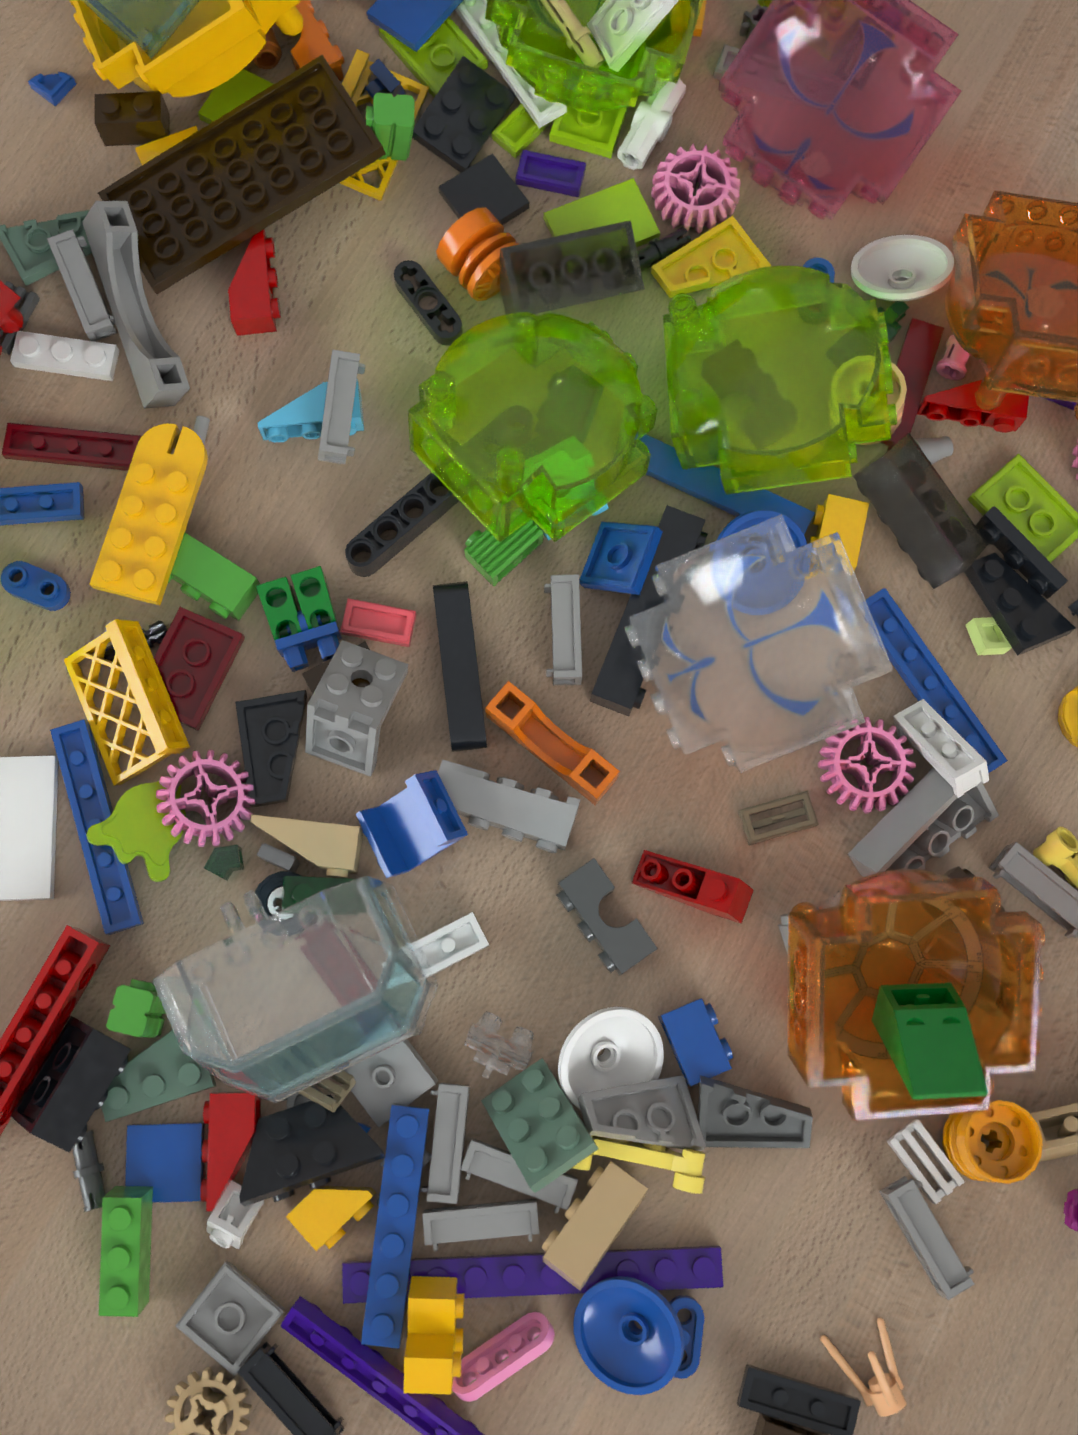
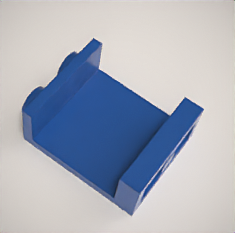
M437 770L413 775L405 781L407 788L378 807L361 810L356 813L362 832L367 837L377 858V863L383 870L386 879L413 870L468 835Z

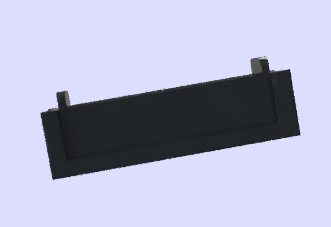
M266 1341L237 1371L293 1435H340L345 1429L341 1425L344 1419L340 1417L336 1420L275 1353V1349L278 1347L276 1343L271 1347Z

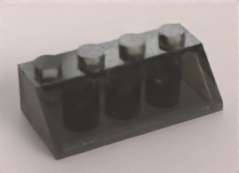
M631 220L500 249V291L507 321L645 289Z
M910 433L900 438L853 475L859 491L869 498L877 509L879 519L889 526L897 537L899 547L909 554L917 565L920 576L928 581L933 589L966 571L988 545L985 538Z

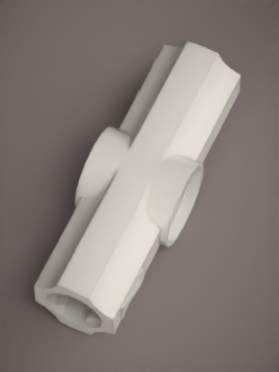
M672 73L662 74L647 101H642L639 104L631 123V129L618 150L617 158L623 162L625 167L632 170L642 169L656 143H661L665 138L672 122L673 113L686 91V85L677 75Z

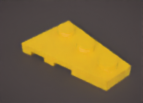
M731 216L653 265L651 274L669 298L768 273L770 272L771 264L734 216Z

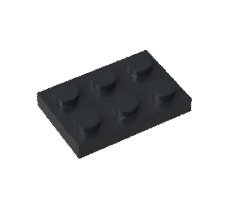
M463 56L414 126L412 138L461 173L470 167L492 132L515 101L516 95Z

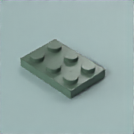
M543 1058L481 1100L529 1188L534 1193L599 1149Z

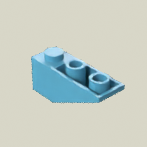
M358 379L356 382L350 435L355 434L356 431H364L362 397ZM328 382L321 383L257 422L263 440L284 442L292 437H303L305 439L320 438Z

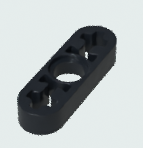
M411 260L399 263L394 270L397 290L439 344L445 346L456 344L461 339L463 333L462 321L459 315L420 264ZM405 274H408L410 277L415 276V282L418 287L416 291L408 279L404 281L403 276ZM426 296L434 297L438 301L436 307L431 310L421 308L419 302ZM441 314L442 320L447 326L453 325V332L442 331L441 322L438 319Z

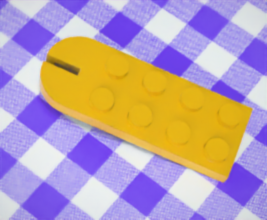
M160 424L149 429L140 438L89 583L93 589L161 605L208 462L206 447L193 430L183 426L180 431L176 424Z

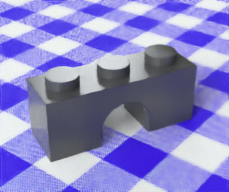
M595 858L558 882V888L561 892L556 894V896L568 913L574 909L579 916L581 922L577 924L578 928L589 943L593 940L597 942L603 951L598 956L610 973L616 970L620 976L658 949L637 918L626 926L619 928L608 926L603 922L599 915V903L603 898L612 893L615 887Z

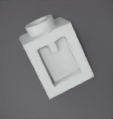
M232 1180L209 1216L206 1231L210 1234L209 1238L223 1248H229L231 1245L239 1249L243 1243L244 1235L262 1207L264 1200L243 1206L239 1199L242 1186Z

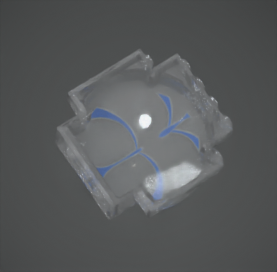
M780 514L655 566L657 574L651 576L659 597L663 596L665 603L629 617L630 625L624 627L632 648L639 645L642 659L636 662L643 680L646 682L651 680L656 693L651 694L650 697L657 714L660 716L665 714L666 718L670 721L672 727L666 729V732L674 750L681 748L682 753L687 755L722 741L724 746L721 747L728 767L735 765L736 770L742 773L866 722L852 687L894 670L838 532L796 549L783 515Z

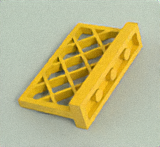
M357 49L342 85L357 107L371 102L373 106V99L365 90L372 75L369 67L373 62L369 61L368 53ZM389 70L401 83L404 90L418 94L417 100L414 102L415 124L428 94L429 87ZM390 157L382 160L377 159L340 182V184L382 201L399 160H391ZM378 170L382 179L379 188L366 184L362 174Z
M115 619L105 626L106 632L65 658L64 662L114 786H118L171 754L184 752L190 748V745L139 621ZM109 642H112L115 649L113 662L104 658L106 646ZM85 658L92 660L88 678L83 676L78 664ZM102 664L111 667L107 685L97 682ZM121 672H124L128 681L126 693L116 689ZM96 688L105 691L101 709L96 708L93 701ZM114 695L124 699L120 717L110 713ZM133 703L137 704L141 714L139 725L129 721ZM108 719L118 723L114 740L108 739L105 732ZM127 727L137 731L133 749L123 745ZM146 735L150 736L156 751L150 756L142 753ZM121 751L131 755L128 768L124 772H121L118 764Z

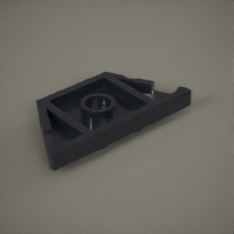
M331 1094L327 1095L332 1099L334 1098ZM308 1101L259 1118L240 1191V1203L243 1206H247L385 1158L384 1152L341 1105L333 1113L313 1101Z

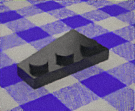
M996 553L971 561L963 568L964 573L1017 656L1064 637L1076 629L1071 622Z
M306 690L235 702L244 768L249 776L246 778V782L253 785V790L248 792V796L255 799V804L250 805L252 808L288 802L307 698Z

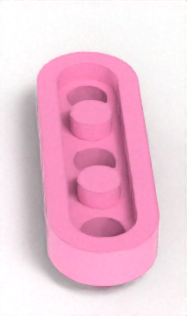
M531 1312L524 1315L462 1358L461 1377H453L452 1391L463 1401L471 1402L477 1400L545 1353L554 1341L555 1332L553 1326L541 1313Z

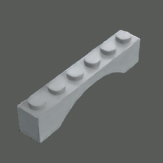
M95 201L82 224L143 407L146 409L175 406L187 393L190 386L180 357L163 339L149 309L139 265L138 231L128 201Z

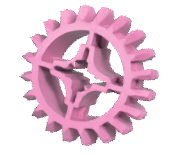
M692 144L688 152L680 146L676 155L668 153L665 162L660 161L657 172L653 176L651 195L652 199L655 200L654 206L656 211H662L661 217L663 221L672 218L671 225L673 229L681 224L684 225L687 231H689L690 227H695L697 233L700 234L703 226L710 230L716 226V223L720 224L727 219V216H731L734 213L735 205L739 202L740 198L739 190L741 183L740 179L737 178V167H730L729 157L720 159L719 149L712 154L708 152L707 144L702 151L696 150L694 144ZM699 182L696 195L693 196V191L695 189L696 183Z
M864 717L860 725L855 719H850L847 722V728L840 724L835 728L836 735L829 734L826 737L825 741L829 746H823L819 751L822 756L828 758L818 762V768L828 770L827 773L820 777V781L828 782L831 780L833 785L826 790L827 794L831 795L838 791L841 794L836 801L839 805L843 804L847 799L851 800L849 804L850 811L857 810L860 803H862V810L866 814L872 811L873 804L879 812L886 809V802L892 806L899 802L897 795L905 796L909 791L904 784H911L914 781V777L906 772L916 768L915 762L906 760L907 757L914 753V749H903L901 745L906 742L907 736L903 735L896 739L893 736L897 730L896 726H891L885 731L883 730L884 721L881 719L876 721L873 727L869 717ZM860 739L857 756L840 759L844 745L852 740ZM875 742L881 745L890 757L879 754L876 750ZM866 759L867 764L874 767L869 772H867L866 766L860 765V762ZM893 771L891 781L886 789L873 792V785L876 783L877 774ZM843 773L853 775L857 780L859 789L852 786L846 780Z
M208 750L206 759H201L199 751H193V762L191 763L182 755L179 757L181 769L170 764L167 767V771L171 777L161 776L159 783L167 789L156 791V798L165 801L157 805V812H169L162 819V824L168 826L175 822L176 825L171 830V835L176 837L182 830L185 831L184 843L186 844L191 842L193 836H198L199 847H204L206 837H211L213 846H219V834L222 833L226 840L231 841L234 837L231 827L238 832H242L245 825L240 819H251L252 813L246 808H250V805L255 804V799L245 795H248V792L253 790V785L242 784L249 777L248 772L244 771L236 774L240 767V762L236 760L230 766L226 765L228 758L226 753H223L220 756V760L217 761L213 760V750ZM208 773L222 777L231 787L213 784L208 777ZM195 775L196 788L189 793H185L183 798L175 799V793L180 784L188 777ZM202 785L208 797H215L212 798L210 811L208 806L205 805L204 800L200 799ZM236 798V807L233 812L223 821L217 822L216 808L221 804L227 803L228 799ZM180 810L198 812L202 815L206 825L190 821Z

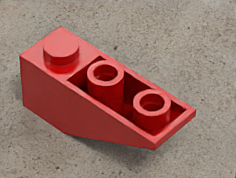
M265 229L252 237L228 289L230 318L237 336L277 332L276 319L281 318L279 299L273 298V288H278L276 268L270 265V258H275L273 237L266 236Z
M995 375L933 393L924 397L917 414L924 415L933 421L947 419L958 421L961 425L967 427L981 425L993 427L997 432H1016L1027 418L1030 390L1024 388L1031 387V380Z
M647 850L643 851L632 880V884L740 924L743 922L754 891L740 878Z
M261 1092L210 1093V1100L204 1103L203 1121L204 1124H209L208 1139H204L202 1145V1161L207 1163V1178H203L201 1182V1201L206 1202V1212L214 1210L231 1180L234 1181L251 1149L257 1122L261 1118Z

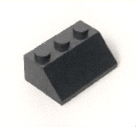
M71 1016L10 1116L30 1134L70 1153L73 1146L77 1145L85 1136L88 1128L87 1122L93 1112L104 1104L108 1095L107 1089L114 1077L121 1074L128 1062L127 1055L131 1049Z

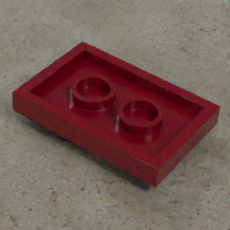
M179 607L154 656V660L180 723L199 731L245 636L240 632L182 607Z

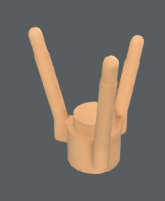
M883 1318L877 1319V1325L889 1374L883 1372L875 1352L869 1351L868 1357L876 1375L868 1381L870 1388L864 1385L828 1337L822 1335L820 1337L821 1342L861 1393L866 1406L874 1405L878 1415L881 1417L893 1415L906 1406V1400L901 1392L904 1385L898 1375Z

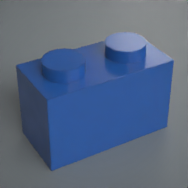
M701 998L658 1016L682 1075L685 1077L687 1086L700 1083V1075L711 1078L732 1069L729 1060L734 1057L725 1038L719 1040L714 1025L718 1024V1019L710 1003L704 1005Z

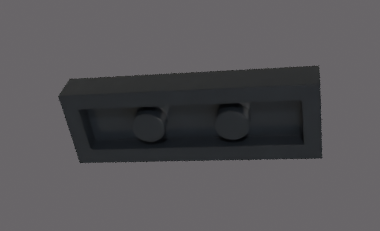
M995 506L985 513L975 525L979 529L983 540L988 544L994 545L1003 554L1005 562L1011 568L1019 570L1028 580V583L1046 599L1050 598L1068 582Z
M748 1364L745 1367L737 1400L739 1407L830 1435L854 1434L861 1403L857 1397Z

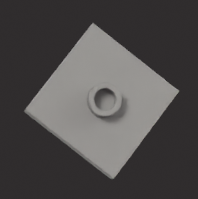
M394 1021L335 1066L354 1077L356 1084L351 1089V1092L378 1127L390 1119L391 1106L393 1104L408 1106L439 1081Z
M227 1260L179 1320L176 1327L235 1376L286 1309Z

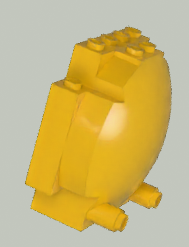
M69 0L76 10L73 16L86 35L83 37L84 44L95 58L92 65L102 80L108 79L118 90L134 82L147 92L159 91L162 94L169 93L172 97L197 95L230 80L243 70L266 44L265 34L274 23L283 34L290 36L299 34L303 28V16L295 7L301 2L300 0Z

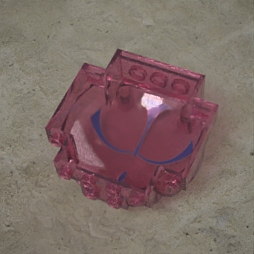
M773 0L719 81L718 90L722 92L720 97L739 114L723 137L722 144L727 147L725 152L738 162L744 159L750 163L748 168L752 172L750 177L756 183L765 188L768 185L779 191L777 196L792 207L795 204L802 207L806 202L809 204L807 209L819 219L824 220L827 217L832 220L850 193L872 204H876L878 201L883 205L962 92L934 72L959 34L910 0Z

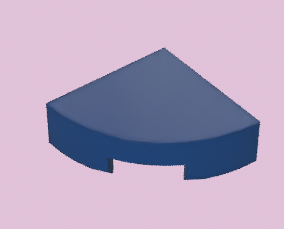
M64 72L44 76L41 73L28 81L31 89L54 106L76 85L74 77Z

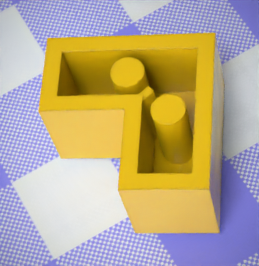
M411 1276L408 1295V1334L404 1355V1393L452 1394L453 1377H461L464 1328H457V1318H464V1294L457 1293V1277Z

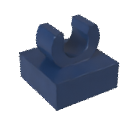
M379 58L369 67L376 79L372 80L365 87V90L372 99L376 92L389 93L393 97H396L397 94H406L401 83Z

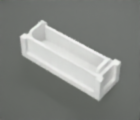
M924 699L893 716L897 735L899 737L907 736L909 743L953 787L954 794L958 798L965 795V792L976 787L980 782L984 784L989 781L986 760Z

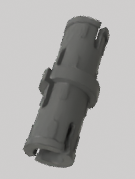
M93 1130L87 1131L83 1139L72 1148L76 1165L73 1175L74 1179L78 1178L84 1212L101 1208L103 1197L106 1195L101 1171L104 1170L103 1163L99 1164Z

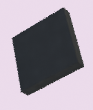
M493 153L438 186L440 195L458 219L476 208L486 207L503 225L530 208L528 199Z

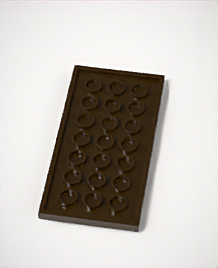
M321 55L98 192L102 201H128L138 231L139 265L151 288L158 295L381 158L386 153L370 126H366V120L324 56Z

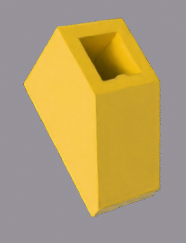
M320 1186L312 1190L286 1218L315 1251L323 1244L330 1249L346 1234L342 1226L352 1216L358 1222L374 1206L370 1199L377 1192L372 1187Z

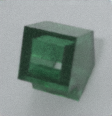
M239 845L215 848L204 869L228 881L233 871L244 869L242 848Z

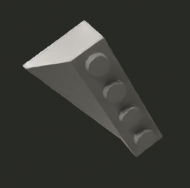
M442 760L438 774L458 815L469 818V825L483 830H488L489 826L502 829V836L522 842L523 837L537 841L536 847L547 852L556 853L557 849L565 851L579 810L580 799L568 796L566 803L558 801L559 798L553 795L552 791L539 787L531 789V792L523 791L524 786L515 780L498 777L495 782L489 780L490 774L484 771Z
M934 767L931 768L904 798L848 853L860 875L876 886L906 883L925 869L927 860L933 856L941 858L950 851L949 845L961 836L967 839L977 832V824L984 819L989 822L994 820L999 814L983 783L980 782L976 787L958 798L954 794L953 787Z

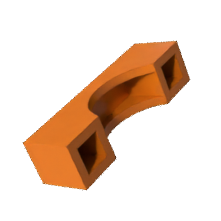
M300 0L301 2L295 7L303 16V28L299 41L290 51L295 71L323 55L339 81L343 80L344 76L341 65L345 63L340 48L337 44L331 45L328 40L330 36L324 22L321 19L317 21L313 15L315 12L311 1Z
M507 681L485 707L487 718L592 804L596 805L618 779L620 771L592 748L583 746L563 732L541 711L532 699L511 682Z

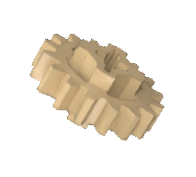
M206 1367L203 1370L202 1378L195 1371L191 1372L187 1376L188 1384L181 1381L176 1385L175 1390L179 1396H171L167 1401V1405L174 1408V1411L164 1417L165 1422L174 1423L175 1425L168 1435H195L193 1432L201 1435H241L239 1431H246L251 1423L243 1418L244 1415L249 1414L252 1410L251 1404H243L242 1401L249 1393L248 1388L238 1391L236 1385L240 1377L236 1376L231 1381L226 1380L227 1370L225 1368H222L217 1376H213L211 1367ZM211 1387L217 1388V1389L221 1390L222 1392H224L225 1394L222 1395V1394L213 1392L212 1389H211ZM190 1395L191 1399L189 1401L192 1408L190 1414L185 1417V1404ZM204 1409L207 1411L214 1409L216 1415L213 1418L211 1416L204 1418L202 1411ZM233 1409V1422L229 1431H227L228 1425L225 1418L227 1413Z

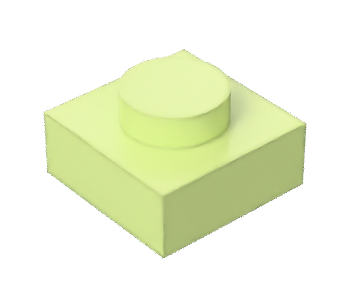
M993 617L973 618L965 625L977 655L1005 654L1012 648Z

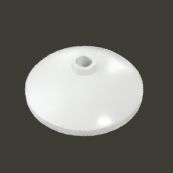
M896 235L873 241L860 249L851 263V276L854 283L870 296L887 301H910L926 297L943 287L950 280L954 271V257L951 251L937 240L918 235Z
M609 1007L588 1015L570 1032L561 1049L558 1075L565 1095L581 1110L578 1097L582 1093L658 1080L664 1060L661 1036L657 1028L647 1017L630 1008ZM603 1048H605L603 1054L600 1055V1056H597L598 1053L600 1052V1050H602Z

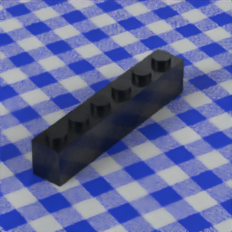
M666 506L658 526L663 533L640 595L631 594L591 693L590 702L628 717L633 707L640 709L647 691L641 688L645 675L653 676L659 660L653 654L657 644L663 645L660 641V632L664 617H666L667 621L670 612L677 614L684 596L678 593L682 581L689 584L696 566L690 560L694 551L701 553L708 533L702 531L705 519L674 507ZM667 625L668 632H670L672 627L670 625Z

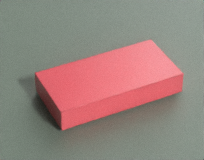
M348 598L340 632L342 635L410 647L417 614L416 611Z

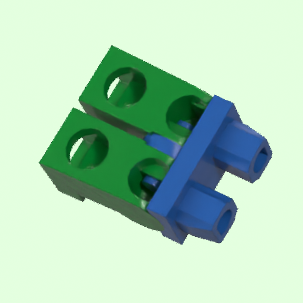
M321 566L290 575L301 608L299 611L287 577L256 585L276 648L282 658H285L292 672L310 666L305 650L318 647L324 662L333 658L340 645L339 640L342 639L326 577Z

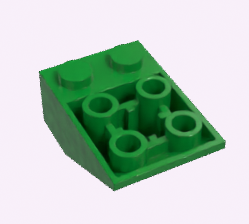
M952 983L880 985L872 1022L912 1099L987 1096L988 1090L967 1009Z

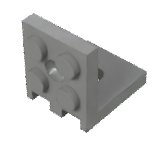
M342 640L307 704L305 753L371 777L377 763L381 725L408 673L409 664ZM357 678H363L371 684L366 687H357L352 681Z

